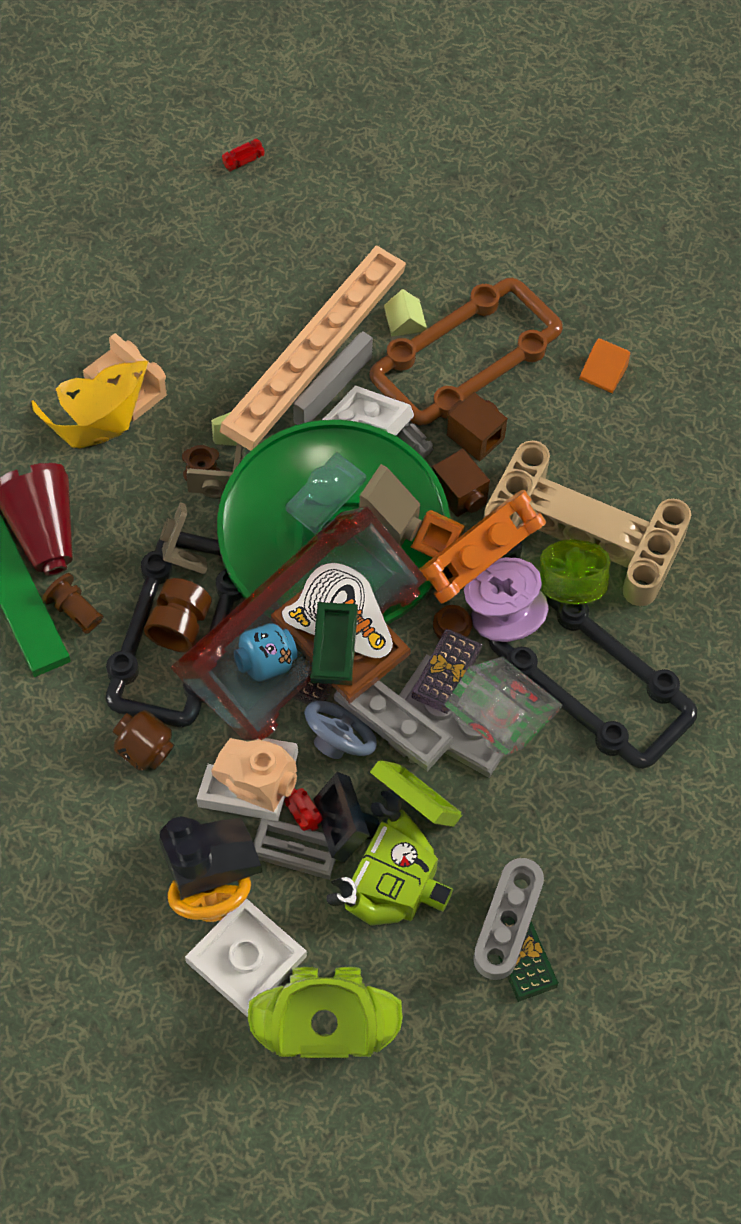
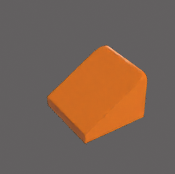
M598 338L579 379L613 394L628 367L630 352Z
M429 510L423 519L411 548L430 557H435L461 536L465 526Z

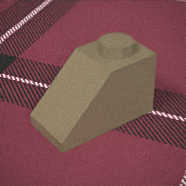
M382 464L360 494L359 528L399 550L406 539L412 541L422 524V520L419 519L420 503L395 475Z

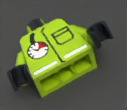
M391 790L382 791L381 795L388 803L387 809L380 802H375L371 804V811L377 817L387 816V823L381 821L353 878L341 877L331 881L332 885L340 889L341 895L338 893L327 895V903L334 907L345 904L347 911L372 926L399 923L402 919L412 921L421 902L443 912L450 900L453 888L433 880L438 858L434 855V849L404 810H400L402 805L400 796Z

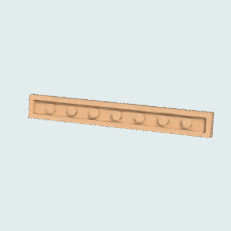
M376 245L221 424L220 433L252 451L403 274L406 262Z

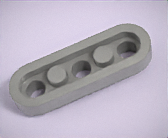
M514 859L502 871L473 957L475 968L485 978L500 980L509 976L515 968L544 883L542 869L530 859ZM522 879L529 886L525 889H520L515 886L514 881ZM505 916L512 917L516 924L505 926L501 922V918ZM491 954H497L502 958V962L494 965L488 961L487 957Z

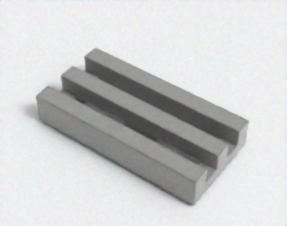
M261 819L253 842L259 860L330 880L332 869L336 862V859L331 858L330 851L327 853L305 847L299 843L287 842L266 836V832L269 830L328 847L324 833L312 832L311 829L303 831L299 826ZM262 845L325 862V864L262 848Z

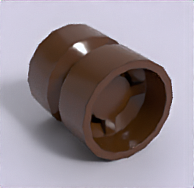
M180 578L167 579L157 598L158 607L152 610L144 627L146 636L161 647L181 653L189 652L200 631L197 621H204L212 603L211 596L201 586L191 581Z

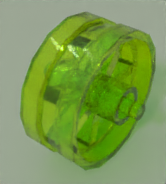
M577 539L562 540L549 545L543 550L540 557L541 590L552 599L571 604L589 603L601 598L607 592L610 582L611 560L608 552L597 544Z

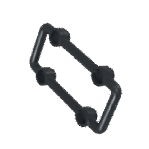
M180 532L175 546L221 556L217 539ZM159 538L155 551L149 552L141 561V573L143 574L144 583L121 651L114 653L107 660L106 669L110 683L106 692V702L112 711L125 715L129 713L134 717L138 712L146 710L166 725L186 727L196 721L202 703L209 701L215 694V680L212 671L234 601L240 600L243 596H241L242 594L230 579L227 570L221 571L216 578V592L219 596V601L197 669L187 673L183 679L184 694L187 698L183 711L122 698L125 685L134 682L139 674L135 655L159 584L165 583L172 575V563L163 560L162 547L164 541H161Z
M541 587L540 591L546 596L547 604L558 612L557 620L563 628L571 631L581 630L648 684L647 693L653 701L661 704L671 703L682 713L644 752H640L628 742V730L623 724L617 721L603 722L537 667L538 659L533 650L524 646L514 648L507 642L488 639L491 649L506 661L505 669L511 678H515L518 681L529 680L596 736V746L603 754L609 756L619 755L636 768L643 769L652 766L694 724L698 714L696 704L679 690L680 681L675 673L667 669L655 671L589 618V608L585 601L579 597L564 598L550 587Z

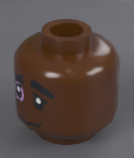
M146 710L138 712L134 717L126 713L112 731L118 736L114 742V751L139 771H145L149 767L156 770L175 746L170 742L173 735L172 730Z

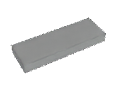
M363 331L359 333L294 401V423L296 425L312 422L372 358L373 338Z
M377 681L350 704L338 691L334 694L336 702L427 772L453 744V736L380 681Z

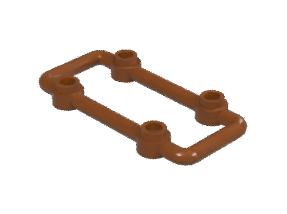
M516 278L503 279L493 286L490 284H479L472 289L469 302L411 340L405 338L392 340L387 346V355L372 365L369 372L370 380L384 396L411 406L414 417L410 420L411 423L427 425L439 417L448 419L447 414L457 401H464L473 392H478L524 360L527 362L541 360L545 356L547 344L561 334L563 329L562 321L523 282ZM509 292H513L548 326L541 332L537 330L523 332L518 338L517 348L457 388L453 386L439 388L434 394L433 404L423 411H420L385 375V373L392 369L402 371L411 368L415 363L417 352L475 314L482 316L493 314L498 308L499 299Z

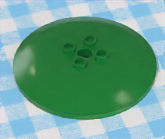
M320 420L295 425L261 442L235 468L225 486L218 510L217 535L219 550L227 573L237 590L254 608L271 619L272 613L304 589L307 579L314 570L325 564L337 563L354 569L367 579L387 625L401 618L413 609L433 587L429 580L424 581L418 572L433 557L411 548L414 539L412 541L406 539L401 548L397 550L359 528L360 494L382 464L395 475L420 503L419 519L422 522L429 510L450 518L444 490L436 474L423 457L406 442L383 429L347 420ZM336 526L341 528L345 535L338 541H330L324 537L323 532L328 527Z

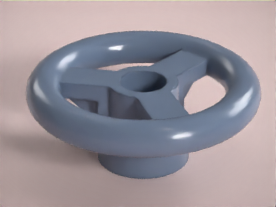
M313 701L306 706L305 719L311 729L317 734L314 744L323 754L334 759H340L344 753L367 756L375 751L377 740L370 727L344 707L327 701ZM318 713H326L337 718L331 719ZM352 728L361 735L365 744L355 736Z

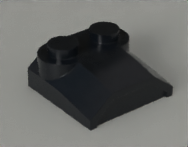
M180 816L171 819L160 831L159 841L181 899L263 872L254 843L242 818L200 824L195 819Z

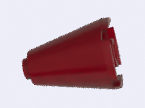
M38 463L30 465L31 473L19 476L16 469L0 477V509L34 569L38 572H44L46 576H53L66 571L67 565L73 560L69 477L62 464Z

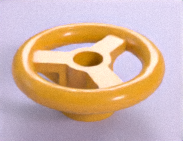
M246 877L237 880L238 886L222 885L186 897L181 900L175 881H173L168 890V903L172 910L182 917L203 920L205 922H217L245 901L251 889V879Z

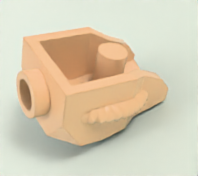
M230 738L220 751L211 770L212 775L219 782L229 787V790L238 799L272 812L275 811L283 796L289 797L297 781L295 760L282 746L263 740L243 741Z

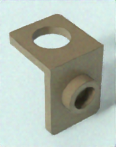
M239 443L236 444L233 472L244 458L243 446ZM187 469L188 492L203 493L211 498L222 497L225 486L233 472Z
M180 502L174 518L166 519L160 535V540L164 541L162 547L163 560L206 574L207 562L205 557L175 547L187 516L186 504Z

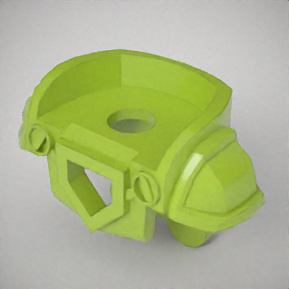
M296 967L292 969L290 983H286V986L268 989L249 1000L248 1023L254 1037L264 1047L273 1053L275 1052L279 1057H295L296 1054H301V1058H349V1054H353L354 1057H370L374 1052L381 1051L391 1043L399 1033L402 1023V1003L400 999L390 992L372 986L365 987V983H362L361 968L339 967L335 968L334 978H319L318 968ZM328 1010L336 1016L338 1025L333 1033L318 1034L314 1031L311 1020L316 1012Z

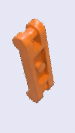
M525 490L514 494L418 570L424 581L429 580L435 588L434 595L440 604L456 596L464 586L527 536L546 524L540 512L536 513L529 504L531 498ZM514 512H517L523 521L517 527L509 518ZM446 566L453 575L449 580L442 572Z

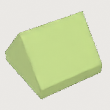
M402 289L384 304L391 337L419 333L427 329L420 300Z

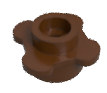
M197 445L184 451L182 454V460L186 463V470L183 472L184 479L187 481V469L190 468L220 471L216 462L219 459V452L215 448L205 445ZM199 463L205 464L203 467L198 466Z

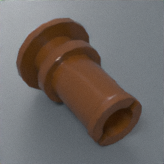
M66 573L48 587L42 600L45 604L55 602L54 607L59 612L64 611L85 634H88L102 622L101 619L104 616L81 595L82 590L77 585L71 586L74 577L71 573Z

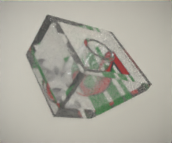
M503 657L469 667L445 704L454 713V718L464 727L477 731L485 738L484 742L490 749L506 756L523 749L563 706Z

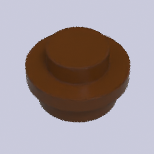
M448 605L439 610L434 616L433 630L442 641L446 639L447 642L455 643L457 640L456 636L466 639L470 635L472 619L464 608L458 605ZM449 633H452V634L456 635V636H454V637L456 638L455 641H454V638L451 637V636H450L451 634H449Z

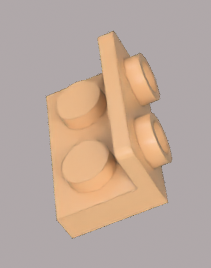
M114 333L109 337L110 350L83 370L84 378L92 380L104 368L115 364L147 360L141 356L138 348L131 341H124ZM148 362L132 415L133 421L167 396L166 375L155 362ZM143 370L140 373H134V376L137 377V380L139 379V376L143 373ZM118 375L116 379H108L107 382L117 385L121 375Z

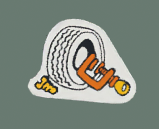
M329 563L318 567L307 579L298 601L286 606L282 611L283 619L289 625L315 635L318 602L358 604L355 652L373 658H381L391 651L392 638L369 582L363 575L348 566Z

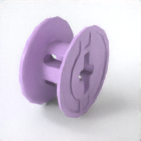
M500 558L465 586V600L473 609L471 614L473 626L481 636L492 641L510 642L523 639L535 632L543 624L549 609L546 596L540 591L542 586L540 572L532 563L520 558Z

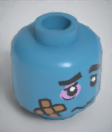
M273 623L243 632L239 638V649L234 650V659L241 673L247 672L253 680L258 682L287 673L292 667L293 660L297 658V649L291 633L288 629L282 630L279 625Z

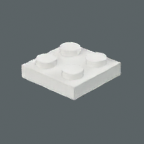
M245 899L239 907L228 913L185 956L187 964L248 1017L249 1000L263 991L278 987L292 973V969L296 968L307 957V951L248 899Z

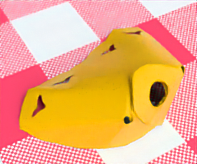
M149 361L115 364L104 368L92 380L74 378L62 382L56 388L60 404L78 425L54 424L41 411L34 400L31 401L33 411L72 448L81 449L121 436L124 431L129 429ZM143 370V373L139 376V379L137 380V377L134 376V373H140ZM118 375H121L117 385L107 382L108 379H116ZM76 390H80L74 399L66 394L67 392L74 393Z

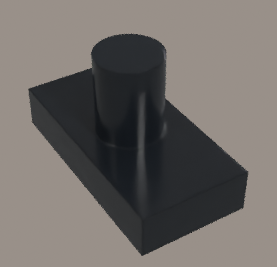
M336 772L313 800L319 813L322 815L321 826L331 858L346 862L366 839L370 840L374 837L379 827V819L374 815L361 811L350 776Z

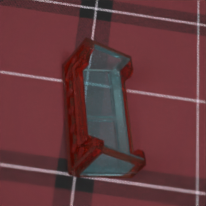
M368 506L339 513L171 666V669L243 740H256L257 738L263 740L278 727L276 719L279 716L278 711L311 681L312 663L296 647L297 658L293 660L292 667L287 673L258 682L253 680L247 672L241 673L236 665L234 650L239 649V638L245 631L273 623L271 621V614L304 589L307 579L314 570L325 564L337 563L359 572L369 582L382 614L390 606L400 604L404 607L420 594L418 587L427 578Z

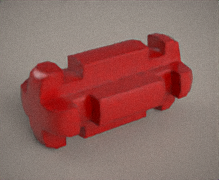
M253 139L251 144L247 142L232 149L230 153L226 152L223 154L222 161L228 171L236 169V166L239 168L256 160L257 157L264 156L265 151L261 142L258 139Z
M294 788L291 795L284 799L285 805L299 824L301 830L311 829L312 832L316 831L319 828L318 824L322 821L321 813H319L305 789L300 788L296 790Z

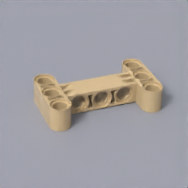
M538 441L522 443L514 453L487 503L484 518L512 497V492L517 493L525 490L531 498L529 502L536 513L540 512L546 520V524L539 531L627 567L628 570L623 585V595L626 600L636 606H647L652 603L657 597L684 541L691 518V511L688 505L678 499H667L660 503L651 522H648L547 480L546 475L550 459L547 447ZM517 512L509 516L515 527L523 522ZM667 521L674 522L677 525L668 524ZM651 551H659L663 555H657ZM638 580L645 581V582L648 583L649 585H641V584L637 583L636 581H638Z

